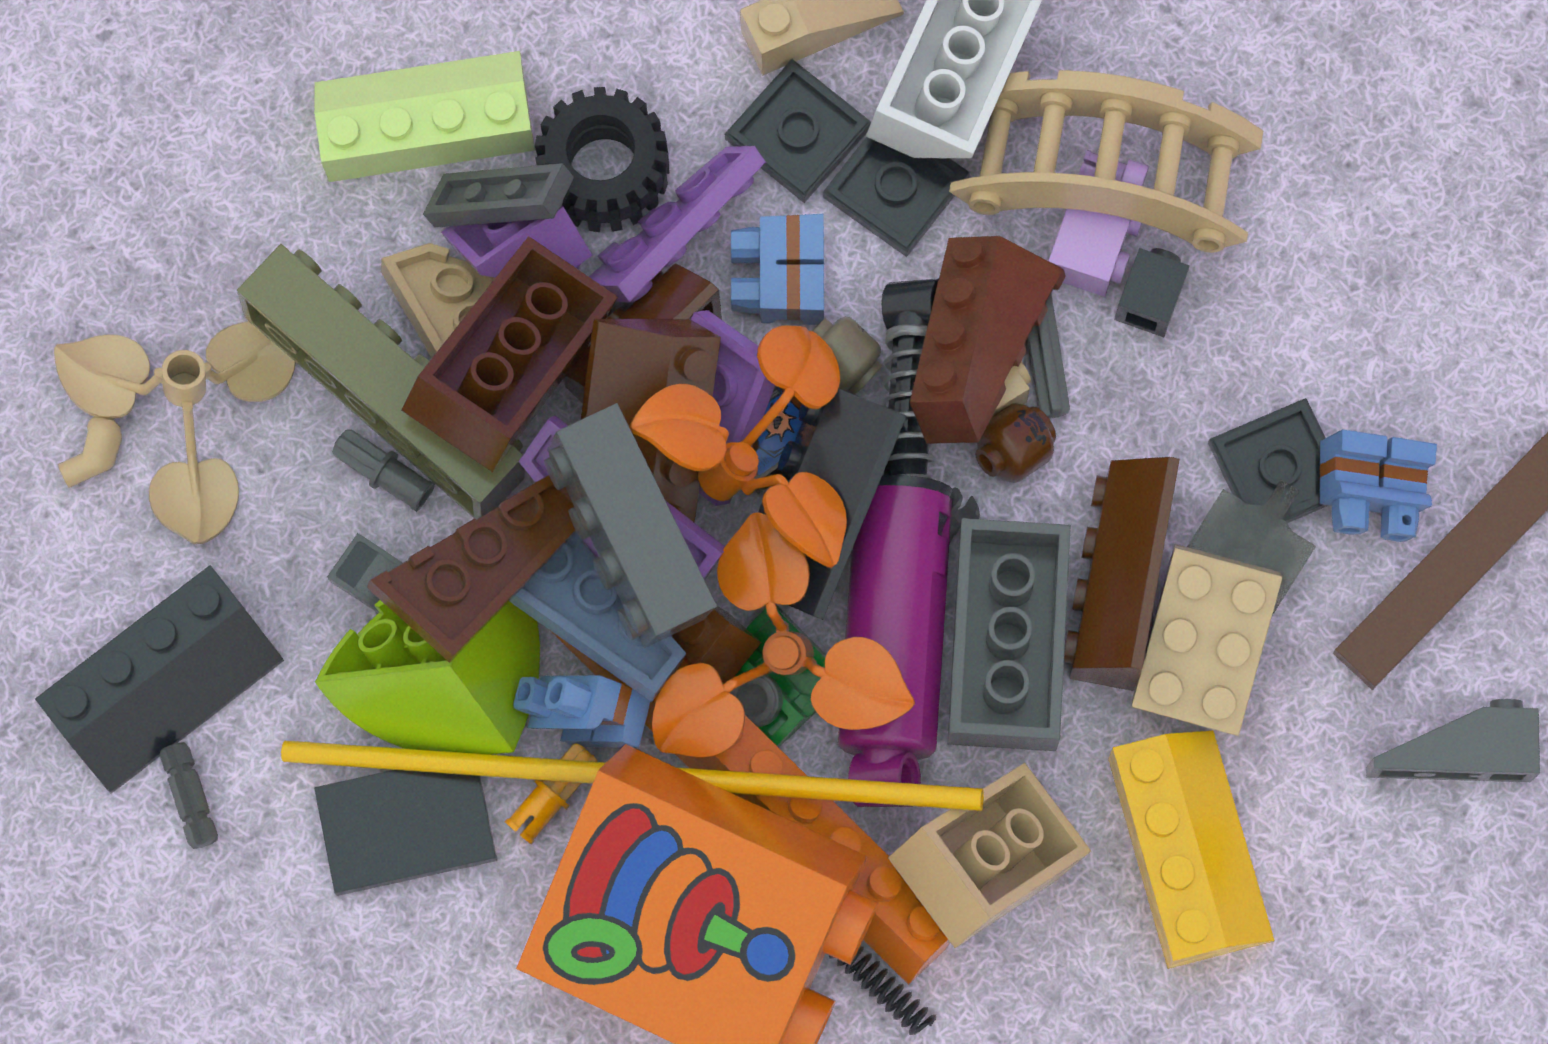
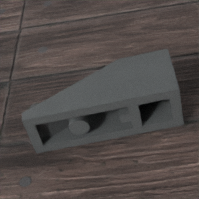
M1517 699L1490 701V707L1477 709L1374 757L1366 767V778L1530 783L1540 774L1539 708H1523V701Z

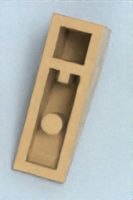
M760 0L740 9L741 33L762 76L786 66L791 59L795 61L803 59L903 15L904 11L898 0Z

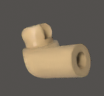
M91 418L87 425L88 433L83 453L58 464L68 488L108 471L114 466L122 440L120 426L114 419Z

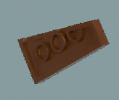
M547 475L501 502L496 509L477 520L474 518L457 528L455 533L431 547L427 546L413 554L403 564L389 572L386 570L369 581L367 588L450 663L577 532L568 512L569 509L574 508V504L566 488L557 490L550 476Z

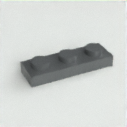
M563 163L443 174L423 215L434 227L553 219L563 203V199L574 176Z

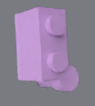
M1090 150L1086 151L1084 163H1082L1078 175L1094 177L1098 154L1092 153ZM1130 159L1127 164L1118 161L1115 180L1143 186L1149 166ZM1067 209L1048 261L1064 269L1066 277L1063 283L1105 297L1111 281L1121 284L1130 258L1129 253L1121 251L1127 234L1137 237L1142 223L1099 212Z

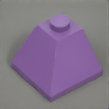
M562 205L553 219L449 226L441 231L445 239L480 275L496 278L528 236L577 269H579L582 262L593 256Z

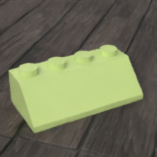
M520 51L315 82L314 114L321 163L329 182L535 151Z

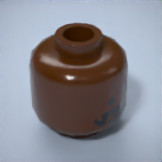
M1018 403L1011 404L991 418L979 443H977L976 460L982 470L989 476H998L1002 480L1011 483L1019 482L1052 459L1056 431L1048 416L1039 408L1034 406L1028 407Z

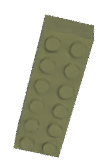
M280 244L236 290L244 317L473 518L477 520L496 509L525 478V469L518 462L523 455L520 452L523 448L521 441L517 439L492 473L401 411L418 375L429 363V360L421 354H418L415 359L398 346L402 342L401 337L381 319H378L373 324L358 310L362 307V304L344 286L338 284L334 289L318 276L322 272L319 265L304 251L298 249L293 254L284 245Z

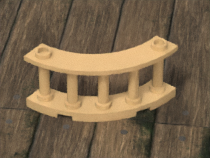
M1059 70L1057 79L1030 80L1031 75L1029 71L1009 73L990 116L980 176L951 182L949 190L950 193L967 203L971 210L983 215H994L1000 211L1026 208H1063L1099 212L1156 227L1191 243L1200 251L1214 253L1223 250L1225 247L1247 242L1248 232L1224 218L1223 215L1232 159L1238 155L1261 149L1263 130L1221 105L1211 102L1207 110L1183 101L1184 91L1151 81L1121 75ZM1043 116L1034 171L1002 173L1010 123L1018 119ZM1065 116L1104 119L1094 177L1055 173ZM1126 122L1162 132L1154 189L1115 180ZM1183 140L1206 151L1211 156L1203 207L1174 196Z

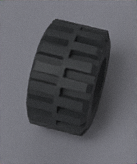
M594 87V95L588 97L584 96L583 90L572 93L573 103L567 105L563 100H560L553 106L554 119L545 116L540 124L542 136L536 135L535 141L536 165L563 163L574 176L563 199L562 206L576 227H579L583 220L587 222L589 231L600 232L601 223H610L611 231L614 232L623 230L621 221L627 218L630 219L634 226L643 218L642 210L644 208L651 211L658 206V193L665 194L668 185L667 174L670 173L665 131H661V123L656 113L648 114L647 103L639 97L630 103L627 91L616 88L614 96L606 95L605 87ZM609 139L618 141L628 147L634 154L630 165L625 171L607 180L586 178L572 167V162L577 152L586 144L596 140Z

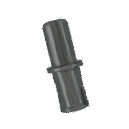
M345 430L335 442L332 450L334 457L369 479V486L376 489L380 486L409 505L412 510L416 512L420 510L433 492L435 483L426 480L398 461V454L396 452L390 451L386 453L355 431Z

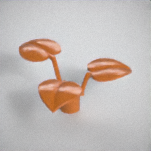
M784 325L773 328L762 338L757 349V359L761 371L772 384L785 390L741 442L726 444L729 432L726 428L719 426L721 410L718 403L711 395L696 386L689 384L668 386L655 393L642 405L629 425L631 432L650 442L667 458L678 465L693 471H699V484L709 497L718 501H727L740 490L745 495H750L756 489L772 486L764 493L762 502L764 511L774 528L791 544L813 560L829 568L837 564L847 524L846 510L839 494L825 480L808 472L797 473L789 482L780 474L754 479L758 471L759 459L756 451L751 447L791 401L793 395L802 404L811 409H819L827 405L835 397L840 384L839 365L830 346L818 334L809 331L803 326Z
M756 512L746 519L724 547V552L718 562L717 578L723 595L736 607L746 611H753L766 605L767 614L776 627L777 633L771 635L764 644V663L728 680L724 684L717 670L709 664L697 663L679 669L671 675L660 690L653 711L652 730L655 745L662 753L691 757H709L721 754L738 741L745 724L744 707L741 701L730 692L772 671L781 675H796L808 669L814 675L820 677L821 679L812 690V706L827 723L843 729L859 730L888 724L910 711L915 705V700L903 679L897 662L890 652L878 642L865 637H852L834 644L827 652L824 668L813 659L814 650L810 640L799 632L789 631L788 623L778 613L776 604H795L805 596L810 578L808 561L802 551L791 544L774 528L767 515Z

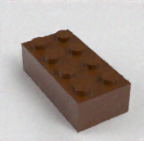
M528 236L418 375L401 411L493 473L591 343L594 319H606L618 296Z

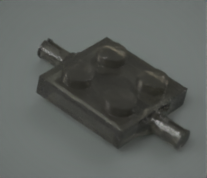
M1281 479L1264 507L1246 503L1223 489L1187 546L1192 549L1280 572L1282 581L1272 617L1317 547L1294 533L1286 521L1282 519L1300 491L1291 486L1279 504L1278 501L1289 485Z

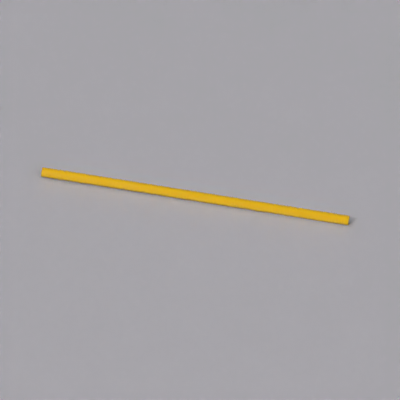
M287 740L283 742L281 748L282 761L290 763L593 784L598 770L606 763ZM679 768L732 794L982 811L984 803L983 788Z

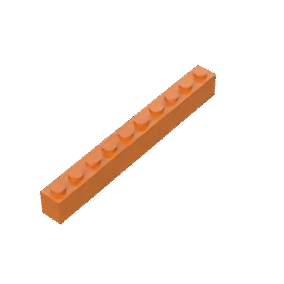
M553 633L594 675H600L628 686ZM685 657L676 671L692 663ZM658 695L652 702L650 701L645 725L652 732V717ZM746 715L740 738L725 752L709 757H691L675 754L686 766L694 769L807 776ZM735 794L868 856L853 891L879 904L863 940L908 985L950 944L942 930L888 859L889 855L834 801Z

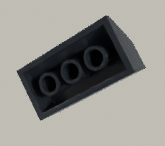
M839 388L835 397L827 405L819 409H811L804 404L801 405L799 420L803 422L795 442L789 441L784 447L779 459L778 470L782 472L781 475L788 482L797 473L808 472L829 483L843 501L847 524L837 564L829 568L806 555L810 572L806 594L799 602L788 606L821 620L824 619L906 415ZM762 502L758 512L766 515Z
M209 565L45 690L35 700L71 747L109 793L112 794L159 758L160 751L163 748L181 741L277 667L284 659L212 566Z

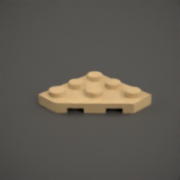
M428 243L381 258V273L429 355L433 358L495 277L480 275L467 261L449 256L450 249Z

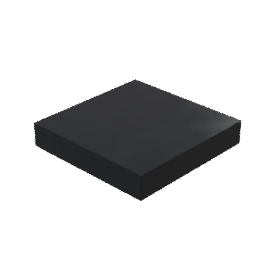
M791 59L724 135L725 140L734 147L755 146L766 161L761 169L805 203L866 135L871 121L795 60Z
M866 137L823 191V198L907 257L955 196L949 192L951 182L969 178L970 172L950 158H913Z
M1307 398L1215 436L1208 441V445L1253 538L1329 506L1320 504V441L1326 437Z

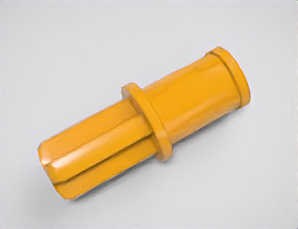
M578 743L572 744L560 758L563 760L598 762L594 755ZM534 780L533 782L537 784L535 789L511 817L507 818L504 822L516 832L527 818L532 815L533 820L520 834L523 839L532 845L537 835L561 807H564L566 810L569 808L570 805L566 803L567 800L582 783Z

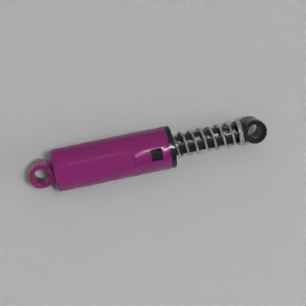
M939 279L889 282L882 294V316L887 329L885 344L892 351V354L884 360V365L891 372V375L887 376L882 382L884 388L889 392V396L882 400L881 405L906 415V418L851 550L845 639L865 637L878 642L886 648L897 662L903 679L915 700V705L906 714L888 724L859 730L839 728V747L846 753L855 755L850 763L848 779L921 784V773L917 760L929 758L934 754L937 747L953 489L949 485L934 480L931 476L927 475L928 463H932L936 458L928 454L929 444H926L911 407L910 399ZM853 802L857 807H913Z

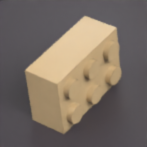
M1174 544L1146 646L1142 671L1134 690L1132 707L1239 736L1281 585V573Z
M1023 763L983 788L984 803L982 811L950 809L921 827L888 857L954 948L1057 881L1091 852L1090 848L1026 763Z

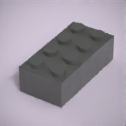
M618 403L556 431L547 449L550 457L544 460L545 467L556 489L560 490L565 487L574 504V508L568 510L571 521L582 540L590 537L599 557L593 560L595 570L606 590L615 588L623 604V608L617 610L618 616L629 638L634 640L639 637L643 647L646 648L703 621L717 605Z
M961 519L947 745L1040 751L1057 750L1061 731L1071 525Z

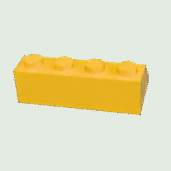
M1214 731L1169 733L1113 747L1108 761L1167 969L1274 942L1275 940Z

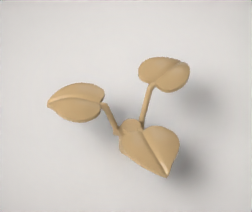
M249 321L231 325L218 332L210 340L206 348L207 362L204 363L203 359L195 352L189 350L175 351L166 357L162 368L154 370V376L145 384L143 383L148 379L150 373L148 356L141 345L128 337L108 334L74 343L57 344L54 348V358L59 380L75 405L91 416L105 419L122 418L133 409L136 394L148 395L160 383L163 384V392L168 401L182 407L188 464L172 462L157 471L149 487L151 509L162 525L192 544L207 543L223 532L237 508L239 498L238 480L229 464L222 459L211 458L198 463L193 405L200 402L206 393V379L214 384H221L226 381L232 395L244 401L262 402L278 396L289 385L294 374L296 362Z

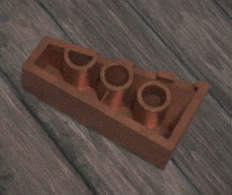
M1001 236L948 238L910 399L911 407L926 444L979 443L1006 391L1004 383L1013 366L1019 367L1026 353L1024 345L1033 326H1040L1048 311L1046 301L1052 290H1059L1066 277L1064 269Z

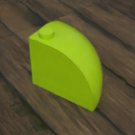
M379 600L374 605L379 613L358 634L350 629L333 649L315 680L316 685L327 699L345 717L370 734L398 747L491 755L511 753L516 749L529 716L527 713L514 709L513 706L519 681L522 677L539 679L540 640L538 623L517 606L508 602L449 663L388 606Z

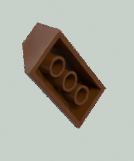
M594 319L581 420L618 403L629 426L635 414L650 397L660 390L675 384L696 386L713 397L721 337L690 319ZM633 434L664 499L695 523L700 489L699 471H693L678 465L667 458L650 442Z
M1155 457L1111 460L1107 477L1096 476L1091 507L1100 508V516L1097 528L1087 526L1081 556L1083 559L1091 560L1088 580L1077 579L1072 610L1082 612L1078 632L1068 630L1064 650V662L1072 664L1070 679L1130 691L1135 689L1143 667L1179 458Z

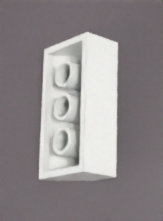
M926 0L876 109L866 137L913 158H972L1042 0Z

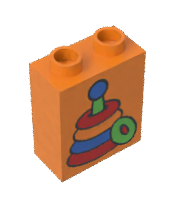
M625 744L596 774L516 969L674 1044H817L836 1002L810 989L825 953L847 964L852 963L879 904L853 891L868 856Z

